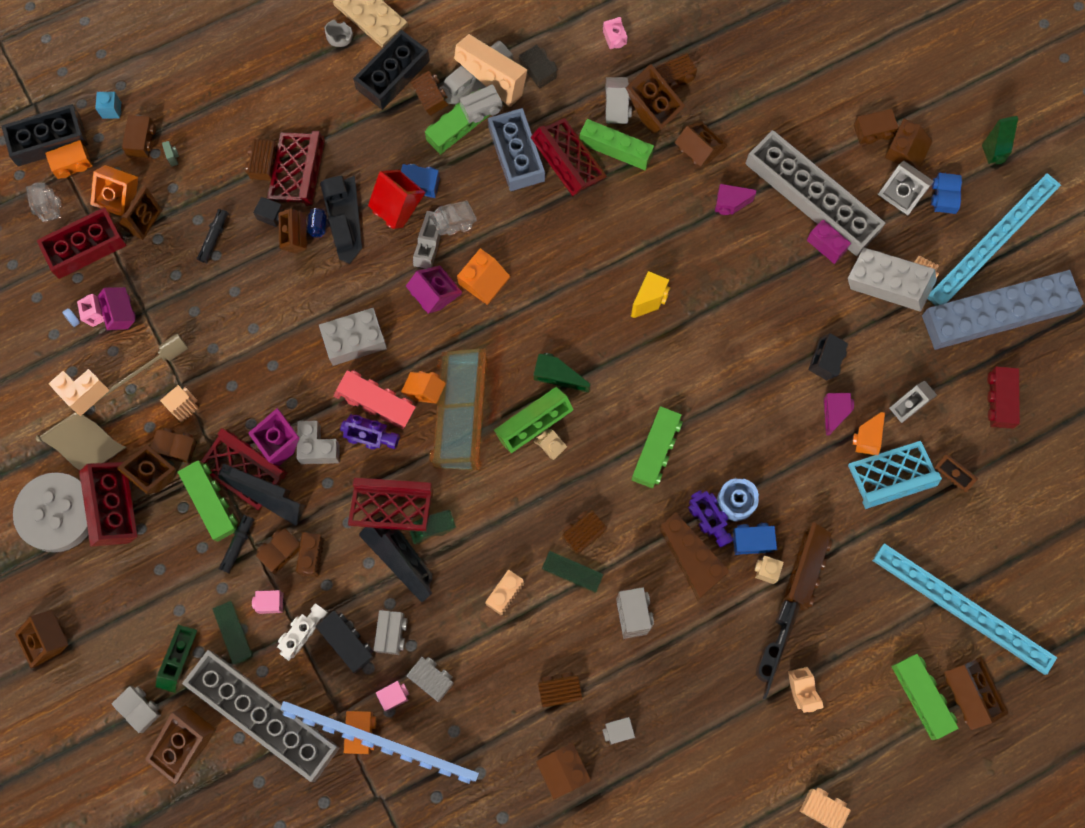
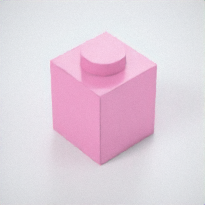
M280 590L255 591V597L252 598V607L259 614L283 613V593Z
M398 681L376 692L386 712L409 701L407 698L409 692L405 684L401 685Z

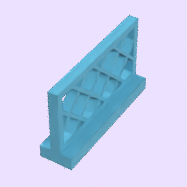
M921 441L852 462L848 465L863 497L865 509L936 487L942 479L939 472L935 471ZM918 447L921 453L919 459L909 455L911 449ZM898 454L904 457L902 464L891 461L892 455ZM906 458L917 463L915 470L903 466ZM880 460L885 462L884 470L872 466L874 461ZM888 464L899 468L896 476L885 472ZM919 464L926 466L930 473L922 474L917 472ZM863 466L868 468L866 476L857 473L855 467ZM870 470L881 474L878 482L868 478ZM901 470L911 473V479L904 480L899 478ZM883 475L893 479V484L886 486L880 483ZM865 481L876 485L875 490L866 493L863 486Z

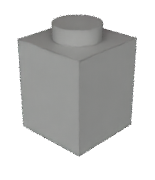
M629 717L605 724L606 729H602L605 741H609L610 745L635 738Z

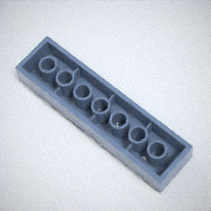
M1067 270L930 307L924 312L922 317L933 347L936 350L1077 311L1084 303L1071 271Z

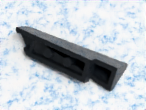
M223 463L218 475L220 480L291 524L298 525L306 505L289 499L290 490Z
M380 517L374 521L381 522L384 518ZM365 527L359 533V536L421 602L425 601L432 594L430 590L432 573L399 529L391 531L386 528Z

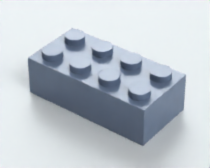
M523 108L488 118L489 131L509 190L514 191L544 182L545 171L536 145L530 138L532 134Z

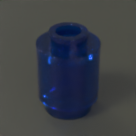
M316 208L312 209L308 214L307 232L312 237L318 238L326 233L327 216L324 210Z

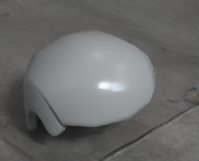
M332 20L326 24L324 28L326 39L332 46L344 47L352 41V29L345 22L340 24L336 20Z

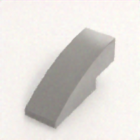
M427 211L413 255V266L426 269L433 266L445 214Z

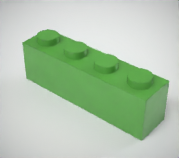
M459 102L452 111L442 115L437 123L431 124L426 129V140L441 155L490 115L485 116L480 122L469 123Z
M589 119L586 120L580 132V140L586 147L646 171L653 155L654 145Z
M555 387L494 429L502 445L510 453H513L574 409L567 396Z
M660 406L632 476V481L652 489L655 484L659 485L663 475L659 472L662 466L666 467L670 456L666 454L668 449H673L676 441L673 436L675 431H680L683 421H680L682 414Z
M198 460L178 471V474L212 539L220 541L233 534L234 530H237L236 525L238 521L234 514L229 513L227 509L229 504L225 497H221L218 491L221 489L217 481L212 480L209 475L212 472L208 464Z
M915 654L891 666L931 740H937L959 729L955 715L949 712L946 706L947 701L941 693L939 694L935 687L937 683L933 676L929 675L925 669L927 666L922 657Z

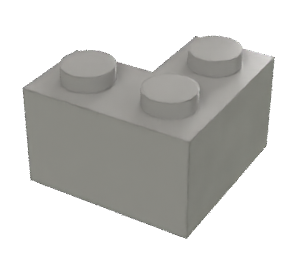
M606 77V123H628V117H631L632 107L628 106L631 98L625 88L630 84L627 77Z
M298 421L297 434L300 439L297 444V460L300 464L339 463L340 444L336 439H321V426L318 421Z

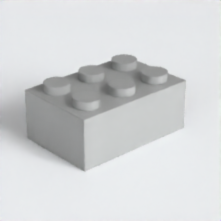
M374 308L319 325L329 360L333 366L387 349Z
M644 587L620 591L616 602L623 639L647 635L652 625H654L652 612L648 613L647 608L650 604L648 592H644Z

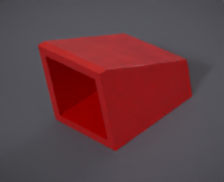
M400 170L380 171L368 207L373 210L372 212L376 216L385 220L386 225L390 228H403L426 192Z

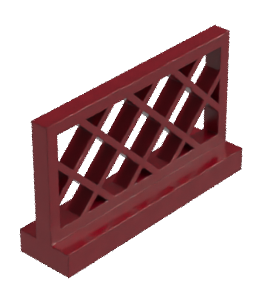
M565 118L546 127L544 125L540 126L530 137L572 196L577 195L581 190L607 177ZM562 125L566 130V133L560 131L559 126ZM559 136L565 138L566 143L559 141ZM570 141H573L577 145V148L571 146ZM569 151L576 153V158L570 156ZM580 155L584 156L587 162L580 160ZM580 165L587 168V173L580 170ZM591 170L595 171L598 177L591 175Z
M312 131V134L280 133L267 199L279 202L304 203L305 206L313 205L325 139L319 131ZM285 139L294 140L287 148L284 146ZM304 140H310L309 145L304 149L299 145ZM298 145L301 151L292 156L289 152ZM288 153L291 159L282 164L281 158ZM305 154L307 157L306 161L299 165L296 160ZM295 162L298 167L289 173L286 168ZM285 170L288 175L279 181L277 179L278 174ZM302 171L303 177L296 182L293 176ZM292 179L294 184L286 190L283 184ZM281 186L284 192L279 196H274L275 190ZM298 187L300 189L299 197H292L289 193Z
M221 428L217 433L219 435L201 462L205 464L209 459L215 458L217 469L211 470L212 473L209 475L260 511L263 507L261 504L255 503L251 498L220 480L213 473L217 472L219 475L221 470L219 457L228 456L231 467H244V472L248 473L247 466L254 464L257 466L258 475L253 476L263 479L262 476L270 475L275 479L273 481L275 485H278L288 472L278 465L269 463L263 454L229 430ZM223 442L227 445L228 453L218 455L217 447ZM232 455H242L243 464L233 465Z
M354 478V490L348 519L349 526L427 531L431 498H433L434 492L431 483ZM358 494H366L369 497L362 504L357 501ZM380 495H384L389 500L380 506L375 499ZM399 497H405L408 501L401 507L394 502ZM418 498H426V504L421 508L414 504V501ZM373 502L377 509L368 514L364 507ZM392 503L397 510L388 516L383 509ZM411 504L416 511L407 517L403 510ZM362 510L366 517L361 521L354 520L355 514ZM381 511L386 518L381 522H375L372 517ZM401 513L405 520L401 523H394L391 519ZM420 514L423 518V524L414 525L411 520Z

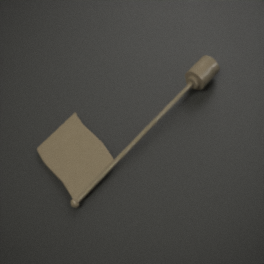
M178 333L158 346L160 349L157 351L158 356L109 389L110 391L103 397L160 358L163 360L167 359L170 362L189 349ZM76 412L41 436H36V441H44L56 449L79 470L89 463H105L127 448L114 441L95 422L84 415H78Z

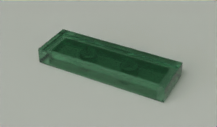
M549 551L542 570L594 593L597 592L604 575Z
M229 601L213 608L212 610L232 663L235 665L253 657L233 602Z

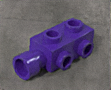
M350 414L347 420H343L340 431L344 432L343 438L348 439L349 443L357 444L360 442L366 444V447L369 449L380 448L382 444L396 449L400 438L399 434L386 433L387 425L379 421L362 418L359 415Z
M701 490L693 494L688 509L692 516H696L700 521L699 527L704 534L707 533L709 537L714 534L720 548L732 542V536L730 533L727 534L724 529L728 525L726 523L728 517L724 511L718 510L716 497L712 493L709 495L707 491L702 493ZM700 504H703L705 506V510H700L698 506ZM709 521H714L716 525L711 527Z

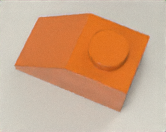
M879 413L861 425L858 434L854 433L852 445H856L855 452L879 455L885 413Z

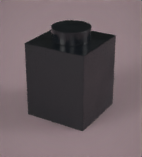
M261 197L253 213L257 220L277 227L279 224V212L284 211L281 204Z

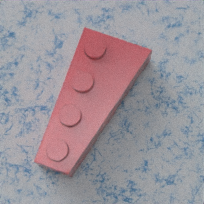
M347 370L333 397L340 399L342 396L348 404L354 407L361 405L365 412L371 415L379 414L381 420L403 430L415 409V406L412 405L413 402L406 398L400 399L396 397V393L390 389H381L378 387L379 384L369 379L366 381L356 371L351 370L350 372Z

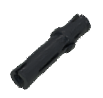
M218 209L213 222L210 223L209 232L196 258L200 262L208 264L220 233H223V226L229 215L227 211Z
M243 515L237 530L233 532L234 537L218 568L219 570L231 573V569L245 540L249 538L247 535L255 519Z

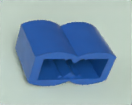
M939 173L933 179L934 182L932 184V189H935V195L933 194L931 199L934 212L957 214L961 204L962 177L956 174Z

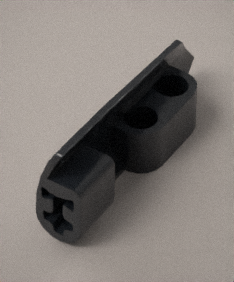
M337 176L321 181L320 186L338 258L350 264L362 250L355 176L346 180L343 179V176Z
M784 601L775 621L782 626L776 643H770L764 648L758 662L756 676L761 681L767 683L763 699L767 698L799 613L800 606L797 602L790 603ZM770 648H775L777 650V658H773L770 656ZM763 666H767L771 670L769 677L763 675Z

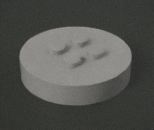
M47 473L30 481L19 493L13 508V521L20 537L29 545L46 552H62L80 544L89 535L81 481L64 473Z

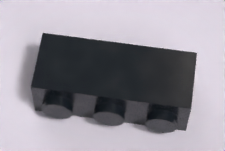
M333 611L315 627L352 672L357 674L374 659L372 656L374 651L367 642L363 645L359 640L361 635L354 627L352 629L346 624L348 619L342 612L338 614Z

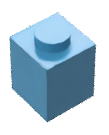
M97 92L95 108L102 119L120 118L121 101L115 92Z

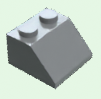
M903 161L898 165L878 195L906 215H909L934 181Z

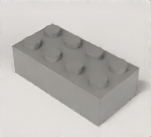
M863 248L848 277L851 290L920 312L937 280L935 269L867 248Z

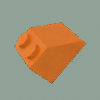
M107 165L93 171L90 205L100 209L105 207L108 212L122 216L127 212L131 201L136 196L138 177Z
M480 248L457 275L460 286L488 305L510 279V275L495 258Z

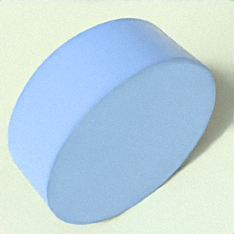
M67 308L62 312L73 327L80 324L70 309Z

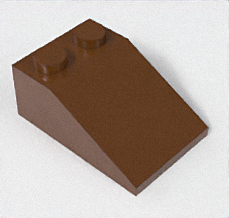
M652 64L647 66L625 87L640 119L652 134L665 127L685 107Z
M143 186L136 198L131 201L129 209L121 216L119 223L124 231L141 240H144L162 212L161 207L146 186Z
M185 705L171 713L145 760L176 785L205 749L216 729Z

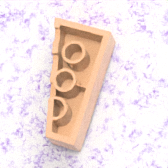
M470 34L456 45L454 59L486 87L493 84L500 99L505 104L511 107L522 97L527 75L526 68Z

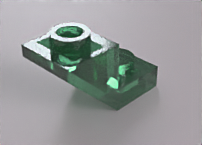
M446 510L429 515L427 531H409L413 543L419 544L431 536L447 534L454 530L456 525L451 510ZM420 518L419 520L415 521L413 524H414V525H422V524H423V518Z

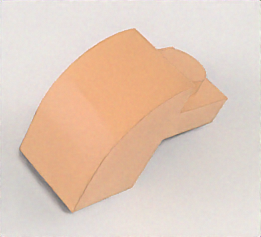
M804 667L788 671L790 686L797 708L802 709L803 713L814 712L817 709L823 708V702L816 692L814 676L809 668Z

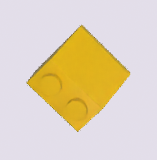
M648 271L633 303L631 317L636 318L658 310L661 303L665 305L670 291V287H668L669 280Z

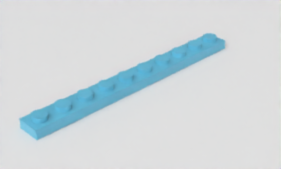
M1047 173L930 292L927 299L935 306L947 303L1043 205L1061 184Z
M885 543L872 560L1042 674H1048L1056 661V656Z

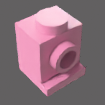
M621 17L605 21L603 24V33L610 49L621 48L627 44V35L622 25Z
M87 295L85 298L77 301L81 321L92 327L104 322L96 295Z

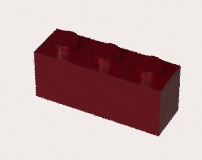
M995 367L988 374L987 382L990 384V391L987 397L988 402H990V409L988 411L990 427L1013 429L1020 424L1019 368Z

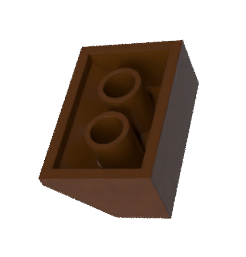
M982 657L944 672L946 682L951 687L955 695V701L960 706L964 714V720L971 730L991 724L1009 714Z

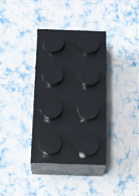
M400 30L353 78L356 90L383 110L430 62L428 50L403 30Z
M73 104L1 125L9 157L18 167L47 158L46 152L79 140L84 146L88 145L80 114Z

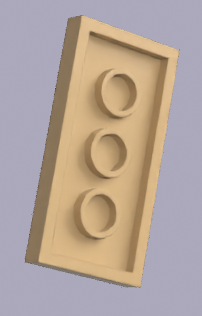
M382 0L333 1L334 6L382 48L400 30H404L408 26V22Z

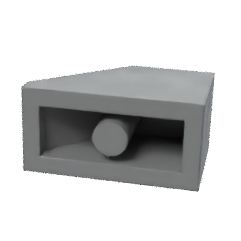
M923 381L889 409L902 423L935 398L937 394L926 381Z

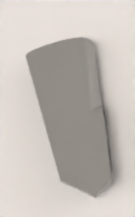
M497 41L491 46V48L513 61V54L501 41ZM460 66L445 79L444 85L440 89L443 88L448 96L446 99L447 103L456 105L460 102L459 98L486 86L466 68Z

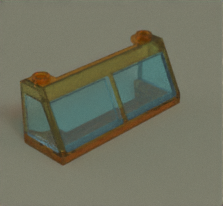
M487 349L442 352L441 358H438L437 370H440V379L446 384L437 402L434 449L430 450L429 462H432L434 468L480 471L486 370L488 369Z

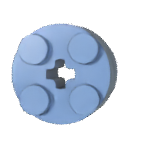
M736 478L729 480L723 485L717 496L719 511H724L728 519L734 522L747 519L755 511L759 501L756 486L746 479ZM740 497L741 501L736 502L734 499Z

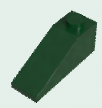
M1018 116L999 119L983 142L982 147L988 164H1001L1012 153Z
M550 353L538 354L533 375L535 381L589 393L590 383L559 358L554 357Z
M178 624L157 674L155 687L176 692L197 630Z

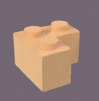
M89 369L75 381L62 371L49 383L67 405L80 416L110 391Z

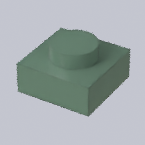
M169 141L163 142L162 146L171 167L178 165L177 157H179L176 147H172Z

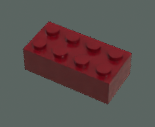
M105 207L36 240L51 272L58 279L127 246L113 217Z
M124 462L89 463L79 471L90 547L129 544L137 538L129 480L117 469Z

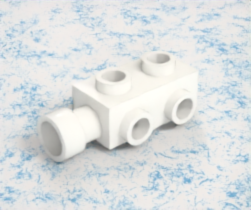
M316 603L310 609L311 613L308 617L303 614L300 617L297 616L291 623L292 628L288 633L285 632L278 640L280 644L277 647L282 650L279 654L288 661L294 658L301 650L302 646L316 629L317 623L321 618L324 619L328 613Z

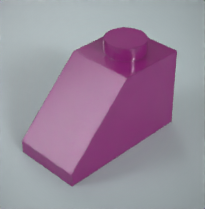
M720 184L715 212H719L722 215H733L753 202L756 190Z
M827 393L824 397L826 435H831L854 410V400L851 399L850 393Z

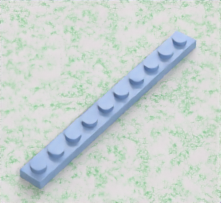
M283 701L280 710L284 711L283 716L295 719L296 716L303 718L302 723L313 727L315 723L322 725V730L332 734L335 731L343 733L342 737L351 741L354 738L362 740L361 744L370 748H373L374 745L379 746L383 753L392 755L393 752L401 755L400 759L411 763L413 759L420 762L419 766L430 770L432 766L440 769L438 773L449 777L451 773L459 776V781L468 784L470 781L477 780L479 773L288 702Z

